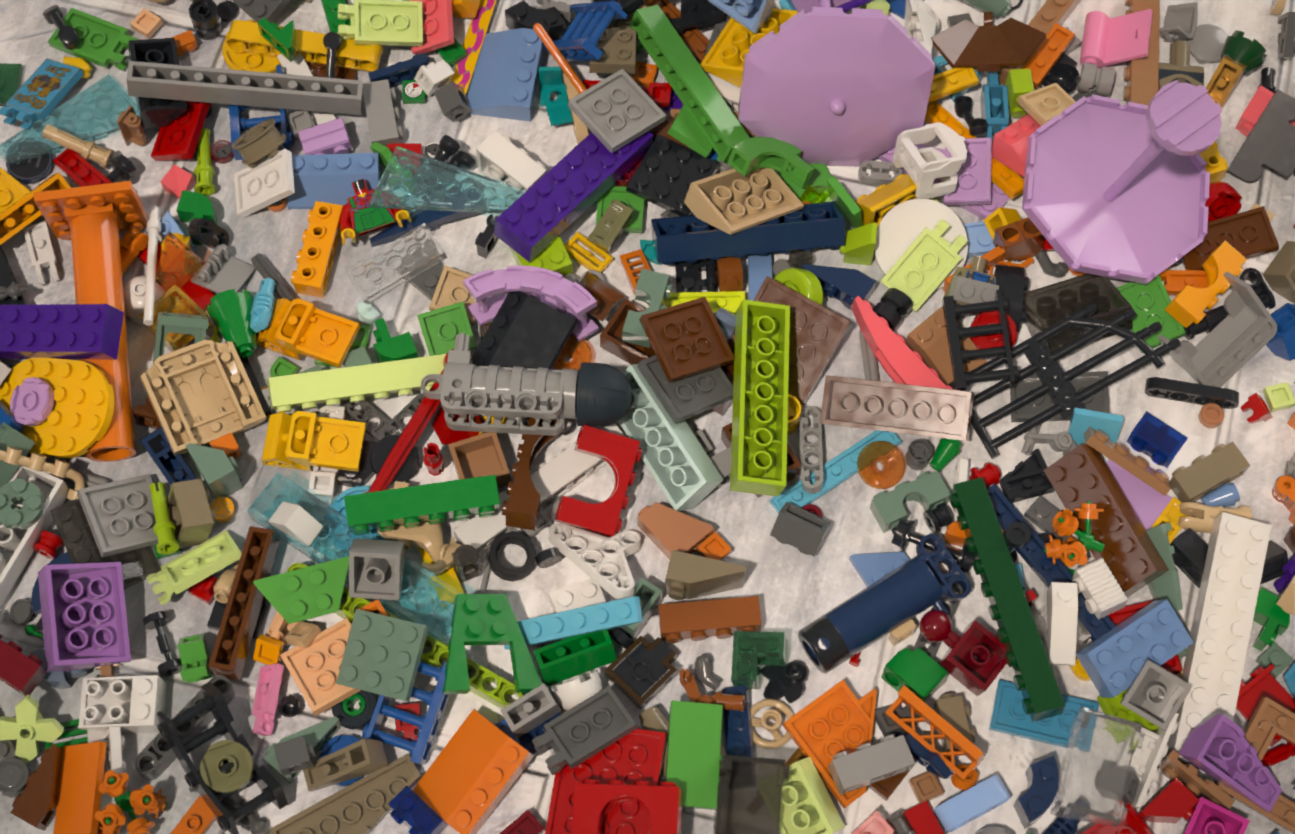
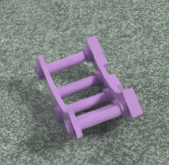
M506 266L507 269L495 271L489 269L463 280L464 287L476 301V303L467 308L480 326L493 321L509 292L525 291L523 293L575 319L577 324L571 334L578 341L599 330L594 321L586 315L588 311L597 307L595 298L580 284L563 278V275L534 266Z

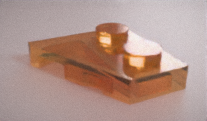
M169 232L164 241L156 272V282L173 296L205 262L174 234Z

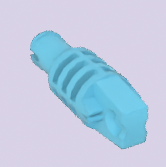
M271 278L261 280L259 292L254 296L250 313L252 315L250 327L255 333L266 329L272 318L275 304L273 293L276 283Z

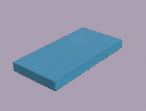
M998 680L989 730L1090 753L1099 703L1061 694L1065 704L1061 715L1032 722L1030 715H1026L1023 710L1022 700L1024 698L1021 690L1017 691L1015 684L1012 682Z

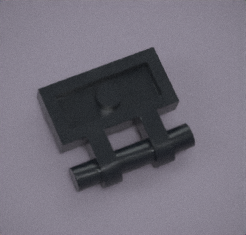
M705 259L704 261L698 260L692 263L686 261L675 262L676 293L700 292V290L716 292L718 288V279L715 273L717 260ZM699 271H706V279L699 280Z

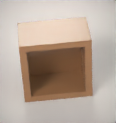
M487 432L448 444L458 480L496 475L497 488L506 486L511 481L510 472L496 433Z

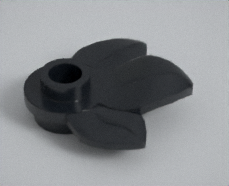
M773 662L760 670V673L769 680L763 693L765 698L777 700L785 697L787 702L792 703L802 695V684L807 679V670L802 664L790 662L786 665L782 662ZM793 674H798L797 677H791Z

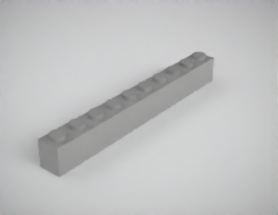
M129 61L126 80L128 96L361 115L363 81L136 61Z

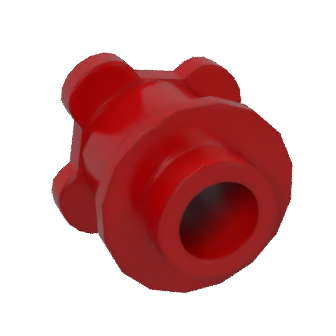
M987 462L979 470L975 467L970 469L971 475L969 479L982 477L986 488L992 484L998 485L1000 482L1001 473L996 465Z

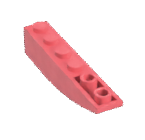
M859 296L854 299L851 309L858 326L873 354L894 383L954 390L939 379V375L934 369L926 366L922 357L906 345L901 335L895 334L889 328L888 322L873 311L869 302L862 300Z

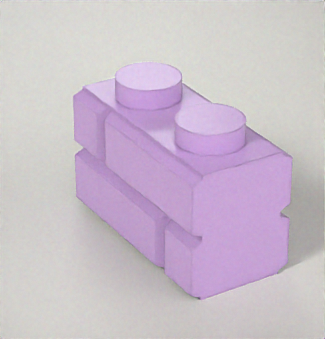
M342 117L298 131L305 155L346 154L349 149L353 148Z

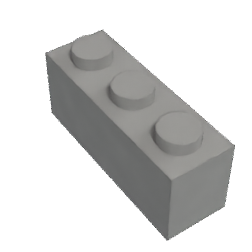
M388 79L363 83L362 92L371 143L378 142L384 146L389 143H400L399 140L404 138L402 127L396 125V121L400 120L398 106L393 107L392 101H397L394 87H389Z
M894 734L888 735L880 739L881 743L872 746L871 743H866L857 747L856 752L848 754L847 751L834 755L828 768L839 795L911 770L915 765V761L904 735L895 737Z

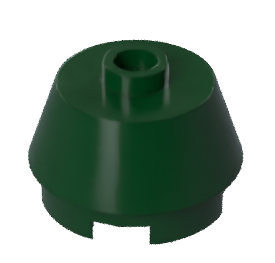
M1236 30L1231 36L1227 37L1221 58L1229 56L1246 65L1247 68L1243 75H1247L1264 64L1263 60L1267 56L1264 54L1266 49L1256 39L1252 41L1244 38V32Z

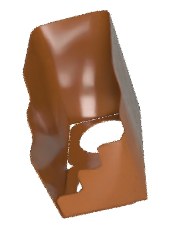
M1027 217L997 228L993 244L995 247L997 245L1000 248L1003 247L1006 251L1005 260L1012 258V261L1018 259L1019 262L1042 252L1045 237L1030 218ZM1019 233V238L1016 241H1007Z

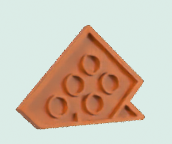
M844 680L782 724L805 757L812 759L821 779L843 809L866 793L867 786L839 795L828 766L833 760L834 755L844 751L850 754L856 752L857 747L866 743H872L877 691L874 688L858 700Z

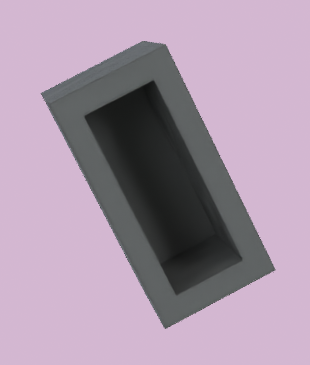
M786 502L778 514L770 536L775 537L780 543L798 548L803 554L815 557L822 546L831 522Z

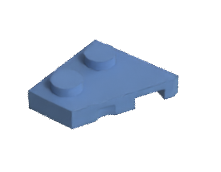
M905 552L853 554L849 560L868 587L909 561V558Z

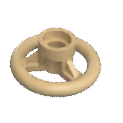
M765 699L751 707L753 742L763 748L774 749L790 741L791 736L788 732L782 737L778 730L781 725V714L783 712L787 720L794 716L791 709L785 703L779 700ZM764 707H776L775 710H766L762 714L761 719L754 718L755 714L760 709ZM772 719L775 724L770 726L766 721ZM753 727H762L769 731L775 741L761 739L755 733Z

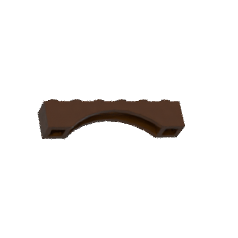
M527 417L526 419L529 422L527 427L533 426L536 422L533 417ZM540 419V427H543V419ZM552 419L550 427H555L556 419ZM522 434L524 443L519 444L517 450L519 462H514L512 469L514 481H509L507 488L509 500H504L502 515L506 516V526L535 531L540 513V494L534 487L530 477V469L539 452L548 443L559 437V434L554 436Z

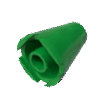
M230 289L210 299V306L207 305L206 308L225 341L233 342L238 356L245 358L251 356L257 348L256 333L250 327L252 316L250 313L254 298L252 293L246 289H242V292L237 293L235 289Z

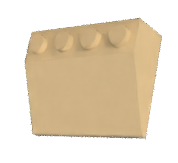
M733 168L692 182L684 201L698 219L730 235L803 209L804 207L803 203L779 175L770 168L756 169L745 177Z

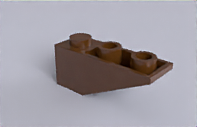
M52 744L50 748L43 752L39 767L29 775L26 788L22 794L15 798L12 804L13 809L10 812L45 831L56 813L63 749L55 744Z

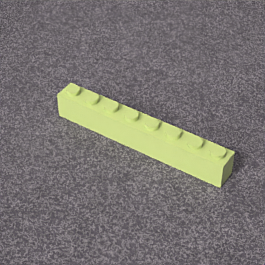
M446 354L270 377L267 383L271 410L277 409L278 413L290 412L292 407L302 406V409L316 408L318 403H326V406H335L341 404V400L350 399L351 403L365 401V397L374 396L375 399H385L391 393H398L399 396L411 395L413 390L421 389V381L426 375L440 374L444 369L443 359ZM430 382L426 385V389L428 391L434 382Z

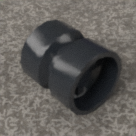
M213 0L194 1L189 7V15L196 35L203 40H212L220 36L223 31V24L217 4Z
M889 288L881 297L880 302L874 306L873 311L879 317H883L888 322L889 328L894 332L900 325L902 318L906 317L912 309L913 303L902 291L896 288Z

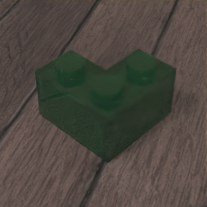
M734 631L732 684L734 687L746 685L749 689L760 690L761 665L786 666L787 639L785 633Z

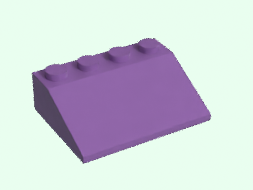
M121 562L45 565L38 572L47 672L73 671L130 662L131 655Z

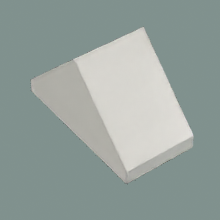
M282 502L268 521L271 525L309 548L324 529V526L301 506Z

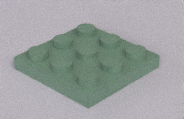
M356 609L336 684L409 702L429 626Z

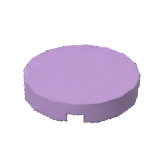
M36 377L26 378L22 381L24 383L21 386L17 385L10 399V410L18 423L36 426L45 421L51 413L54 405V393L47 381Z

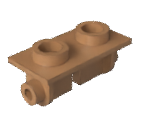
M130 105L126 111L119 115L117 125L126 146H129L131 142L138 146H145L148 142V137L143 132L140 117L135 114L133 106Z

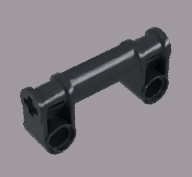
M1255 268L1245 269L1239 279L1244 282L1249 280L1252 283L1250 286L1265 308H1274L1276 305L1275 298L1267 287L1261 273ZM1224 305L1206 312L1204 310L1203 312L1206 315L1197 325L1193 322L1187 328L1183 326L1186 332L1185 338L1191 340L1195 335L1211 332L1228 316Z

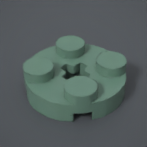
M17 478L0 488V523L4 527L9 529H26L33 526L41 518L44 497L38 487L31 482ZM17 500H24L22 502L23 508L20 510L17 507L12 509Z

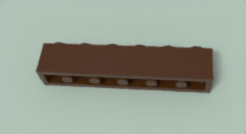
M249 527L208 665L215 676L222 675L228 679L239 681L241 679L264 595L254 585L253 581L270 577L280 544V540L274 530Z

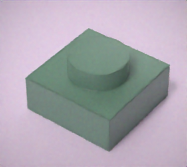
M1274 642L1255 662L1264 669L1273 664L1275 668L1270 674L1276 678L1293 659Z

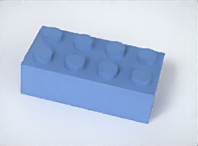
M1167 599L1154 600L1076 653V656L1101 697L1114 698L1131 686L1147 659L1161 666L1194 642Z

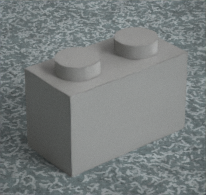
M544 683L500 710L511 731L518 738L562 711L551 690Z

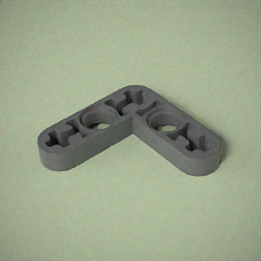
M423 393L417 395L390 421L366 400L351 403L350 399H347L345 409L347 415L353 421L366 423L365 432L378 442L386 437L387 434L389 436L393 434L401 435L400 431L403 432L406 427L401 424V420L407 416L412 417L425 396ZM352 405H360L362 412L365 413L362 417V414L357 409L353 410ZM370 418H378L380 424L377 427L370 428L367 426V421Z

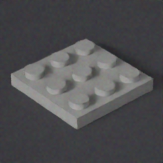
M623 68L570 99L568 102V107L611 153L661 124L666 119V114Z
M150 474L78 489L77 496L101 557L158 544L157 536L153 533L156 521L149 486L153 483Z

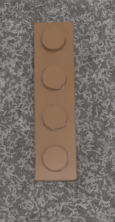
M1089 427L1084 433L1086 444L1162 495L1166 496L1171 490L1169 477L1160 469L1154 470L1144 458L1140 456L1135 457L1130 454L1128 448L1119 442L1115 444L1109 440V436L1102 430L1098 429L1096 431Z

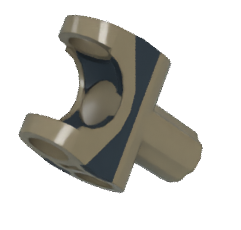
M1178 40L1170 44L1169 63L1159 62L1158 91L1164 85L1173 81L1203 86L1204 67L1190 65V44L1186 41Z

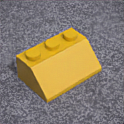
M901 174L893 182L887 185L882 184L869 195L864 194L856 199L855 202L861 209L863 226L877 223L878 227L883 217L893 207L902 202L917 199L915 196L917 186L908 174Z

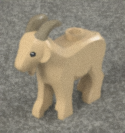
M395 481L393 489L410 487V484ZM429 521L420 522L419 527L404 528V525L394 526L395 530L380 532L379 529H376L378 535L384 540L404 542V550H409L410 547L423 548L430 555L434 564L422 563L424 567L422 572L431 577L438 576L451 568L465 551L464 546L457 544L454 537H452L449 544H444L441 524L429 525Z

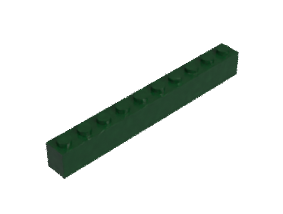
M980 477L956 483L953 485L952 494L949 495L952 508H956L959 514L957 516L958 526L961 531H965L967 537L965 538V545L967 551L973 554L974 571L982 579L981 590L984 598L988 597L991 619L993 621L996 620L998 624L997 635L1000 643L1005 644L1007 664L1009 667H1013L1015 672L1013 677L1017 691L1021 690L1024 698L1022 700L1023 710L1026 715H1030L1032 722L1061 715L1065 704L983 478Z

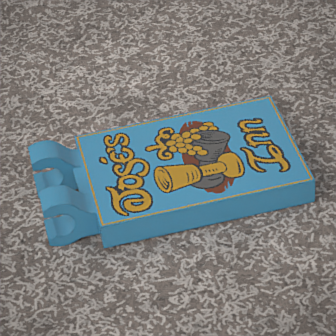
M46 58L7 101L6 106L0 109V115L7 117L4 123L13 125L16 120L24 122L20 126L22 129L30 130L38 119L43 121L84 75L81 68Z

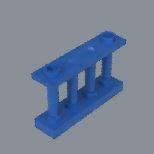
M613 0L571 4L569 8L577 15L562 38L552 41L567 61L599 60L603 52L597 48L598 41L612 20L625 19L627 14L622 11V6Z
M276 65L277 73L283 74L281 65ZM229 104L231 146L243 134V131H246V128H252L267 119L274 118L276 121L274 125L281 124V132L286 136L283 147L290 151V145H293L292 131L288 132L287 109H280V115L245 119V117H242L241 111H245L247 108H256L255 106ZM232 149L235 161L243 160L239 151Z
M423 662L419 663L417 672L435 678V681H438L435 690L431 692L413 687L411 697L427 702L429 706L426 716L420 717L388 706L391 697L379 695L370 724L367 723L363 729L362 738L382 741L407 750L412 755L410 761L425 765L450 695L442 694L447 662H444L443 667L440 666L439 668ZM384 715L417 726L418 730H420L418 739L410 741L379 730Z

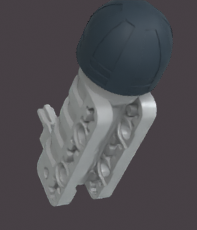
M465 333L456 335L454 350H449L448 359L443 374H428L421 381V389L424 396L429 399L440 400L441 406L445 411L446 425L455 431L554 436L564 430L565 418L577 419L578 426L606 427L615 424L624 417L632 399L631 387L626 376L616 367L604 363L581 362L580 369L562 370L540 367L538 369H531L521 366H513L512 368L500 367V365L476 366L472 364L471 351H469L470 335H465ZM430 382H437L439 387L435 391H428L426 385ZM455 414H459L460 418L457 419V422H453L452 420ZM467 414H469V423H466ZM477 415H485L487 417L483 424H476L473 421ZM491 416H494V419H493L494 424H491V423H492ZM503 417H508L506 424H501ZM515 417H518V425H515ZM526 417H533L536 420L535 424L530 427L524 426L522 421ZM540 419H543V427H540ZM552 419L557 421L555 427H550Z

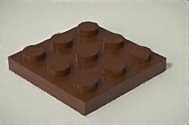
M706 297L642 315L639 319L669 383L731 364L735 360Z

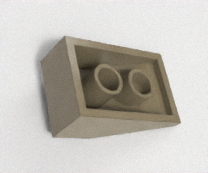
M672 550L665 579V594L669 595L672 599L683 600L742 588L746 566Z

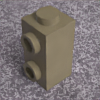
M945 694L940 696L934 704L935 712L969 741L975 743L973 727L969 728L967 718H970L969 707L967 703H963L962 695ZM941 739L943 751L951 752L950 742L946 739ZM953 746L954 752L959 751L956 747Z

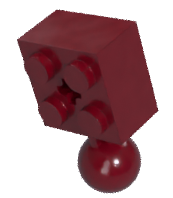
M940 610L929 611L921 618L919 627L922 636L930 642L942 641L950 647L938 664L976 696L985 692L1007 664L1005 644H1001L997 637L976 620L966 626L963 632L958 635L952 630V622L949 616Z

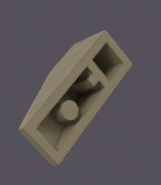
M364 738L312 762L314 767L303 771L308 791H315L368 775L388 766L382 741Z

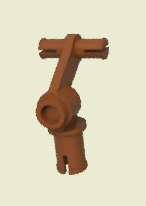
M684 668L680 670V683L685 688L690 702L723 705V710L744 711L745 695L723 694L722 691L717 692L713 696L701 695L694 675L688 669H686V672Z

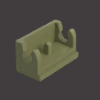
M613 199L592 233L588 236L587 241L609 254L634 216L633 209Z

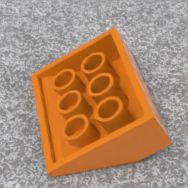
M473 709L411 793L460 834H476L534 757V754Z

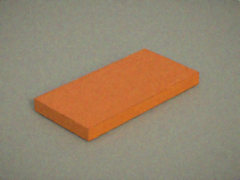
M98 741L63 746L54 834L98 833L99 821L95 819L94 815L96 811L100 810L102 794L98 788L99 785L103 784L107 743Z

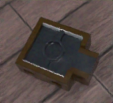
M639 636L605 669V676L642 710L677 676V669L671 665L676 661L677 654L659 637L650 645L642 636Z

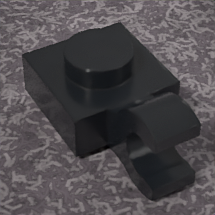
M492 214L487 217L486 229L483 233L480 232L475 241L478 255L485 259L497 241V236L494 235L495 225L492 224L494 221Z

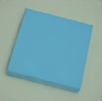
M1074 408L1067 433L1075 441V444L1080 445L1086 444L1084 433L1089 427L1096 431L1100 429L1109 436V440L1116 444L1123 424V416Z

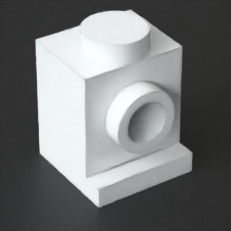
M443 59L436 64L432 62L426 67L424 65L421 66L414 79L429 96L449 84L454 72L451 66Z

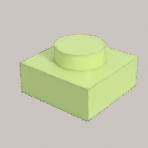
M1288 382L1264 388L1263 394L1271 412L1295 406V399Z

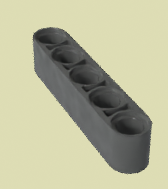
M222 675L215 676L210 682L217 689L223 685L227 686L223 696L228 705L235 696L234 687L227 677ZM202 689L176 716L202 701L204 697ZM207 710L205 713H201L186 722L191 723L188 731L180 732V727L175 729L182 744L198 736L215 719L211 711ZM160 733L135 758V769L146 780L158 778L177 758L172 748L165 752L161 751L162 746L168 740L163 738ZM154 761L152 769L143 771L145 763Z

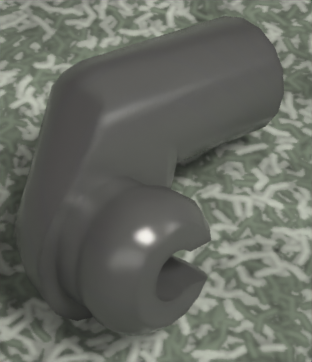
M1046 251L1039 252L1035 256L1043 272L1047 275L1061 278L1069 270L1065 262L1052 263Z
M702 654L695 661L696 677L699 681L716 691L722 681L711 673V656Z

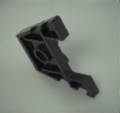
M681 0L680 18L668 20L680 35L684 33L685 29L695 26L699 29L725 21V13L707 0Z

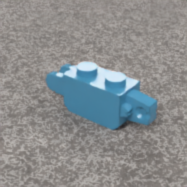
M989 72L987 85L983 84L980 103L981 118L987 121V132L983 133L982 136L992 138L993 143V136L1009 125L1007 85H999L998 73Z

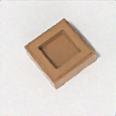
M929 771L909 780V784L919 804L931 801L944 794L936 776Z

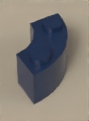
M1054 756L1031 764L1025 772L1028 781L1027 791L1013 805L1024 829L1035 824L1054 801L1059 784L1058 766Z

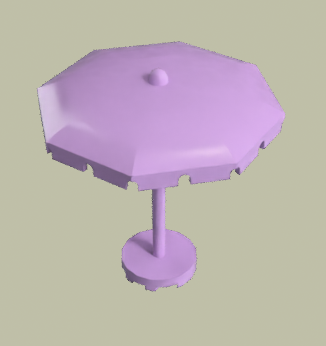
M791 0L799 13L781 24L780 31L776 35L771 31L751 45L748 54L744 56L738 120L757 137L775 138L796 146L802 150L800 158L808 164L832 166H860L862 162L871 161L895 146L898 135L903 131L923 127L935 63L932 60L931 54L914 37H909L908 30L891 13L887 16L883 14L882 9L852 8L851 14H846L842 8H835L851 0Z
M1173 81L1164 85L1149 101L1148 105L1133 102L1120 105V100L1093 94L1088 98L1084 96L1065 109L1059 116L1056 115L1036 129L1027 138L1022 210L1072 271L1148 284L1203 242L1208 228V207L1205 206V203L1209 199L1210 172H1206L1205 166L1207 163L1199 153L1206 151L1221 135L1220 129L1222 125L1220 116L1222 108L1219 103L1216 104L1213 98L1207 94L1208 90L1204 86H1194L1189 83Z

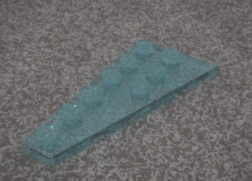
M107 75L51 111L43 121L37 120L30 130L23 129L0 144V156L9 166L46 153L52 152V154L61 152L60 149L65 147L42 137L47 124L87 142L106 138L110 133L120 130L117 125L118 117L130 105L133 106L135 114L138 116L137 104L110 75Z
M396 146L369 201V207L502 214L526 190Z

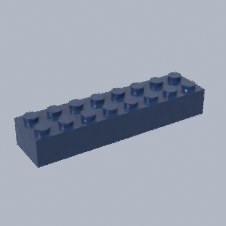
M835 201L803 204V209L731 235L698 219L695 215L651 219L652 243L657 262L664 265H671L678 261L692 263L697 262L699 259L719 260L722 257L728 256L741 258L748 254L762 256L767 255L769 252L789 253L792 250L798 249L811 251L818 247L832 249L838 247V245H845L844 218Z

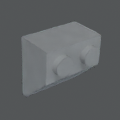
M354 538L349 550V597L400 600L404 571V542Z
M1147 659L1120 704L1166 730L1192 686Z

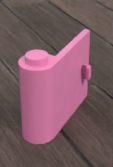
M1147 9L1115 18H1109L1100 11L1087 13L1080 64L1083 65L1084 62L1096 64L1099 68L1147 57L1153 11Z

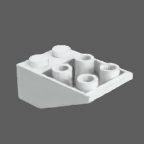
M158 675L83 678L78 728L107 731L109 727H120L121 733H160L157 728L159 720L156 713L161 711L165 715L167 683Z

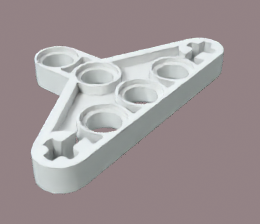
M563 523L553 524L549 528V542L610 595L618 600L633 597L635 584L626 557L640 549L641 537L638 532L625 530L607 538ZM632 540L635 541V543H625L624 541ZM572 546H577V547H580L581 549H579V550H573V549H570V547H572ZM605 550H614V551H616V552H615V553H607V552H605ZM592 559L596 560L597 562L588 563L586 562V560ZM602 573H611V574H613V575H612V576H603V575H601V574H602Z

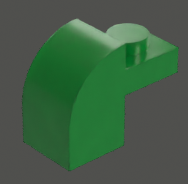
M182 190L176 210L180 221L190 223L194 218H205L217 225V216L211 201L203 194ZM199 225L201 233H205V230H203ZM189 234L193 244L202 246L201 242Z
M384 318L375 321L377 330H374L373 334L376 343L373 346L375 354L381 363L418 358L410 332L391 338Z
M1263 588L1259 590L1253 621L1262 625L1252 646L1260 651L1267 645L1272 646L1278 634L1281 636L1287 630L1290 623V614L1283 611L1276 604L1279 597Z

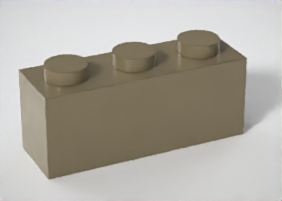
M1234 442L1226 446L1221 444L1214 448L1209 456L1201 455L1192 461L1191 466L1187 468L1182 466L1172 473L1173 477L1170 480V486L1179 501L1196 502L1222 484H1228L1245 474L1250 464Z

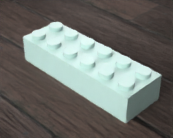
M632 364L623 372L631 387V404L627 413L618 422L628 438L640 441L639 448H642L641 458L674 510L693 509L724 479L686 421L674 423L638 369V364Z

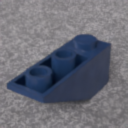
M808 264L801 266V269L811 271L818 278L823 293L826 296L834 297L850 310H852L851 305L857 296L862 300L868 301L874 293L876 281L856 269Z

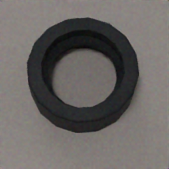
M510 531L502 533L490 545L488 558L490 569L497 577L512 582L522 580L534 568L536 549L530 538L520 532ZM507 544H515L522 547L527 555L525 564L516 569L504 567L500 564L497 557L500 548Z

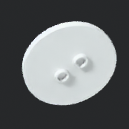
M912 199L893 207L879 223L876 233L874 255L883 275L888 272L925 227L932 231L942 219L950 225L941 235L946 241L951 244L958 235H962L968 240L965 228L959 217L944 204L929 199ZM968 241L957 253L962 259L946 278L954 274L957 267H963L968 252ZM945 279L940 283V285L935 290L940 289L944 286Z

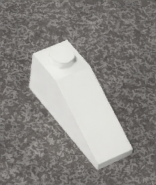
M1052 582L1046 592L1048 660L1050 665L1074 666L1078 620L1077 583Z

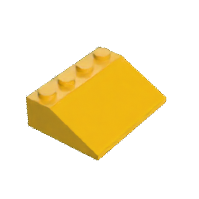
M773 8L770 17L755 34L731 17L701 62L702 69L741 88L744 56L748 54L749 47L771 31L776 35L780 31V25L796 15L798 11Z

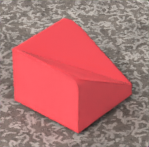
M173 165L161 180L163 190L179 199L182 190L190 191L196 184L192 174L176 165Z

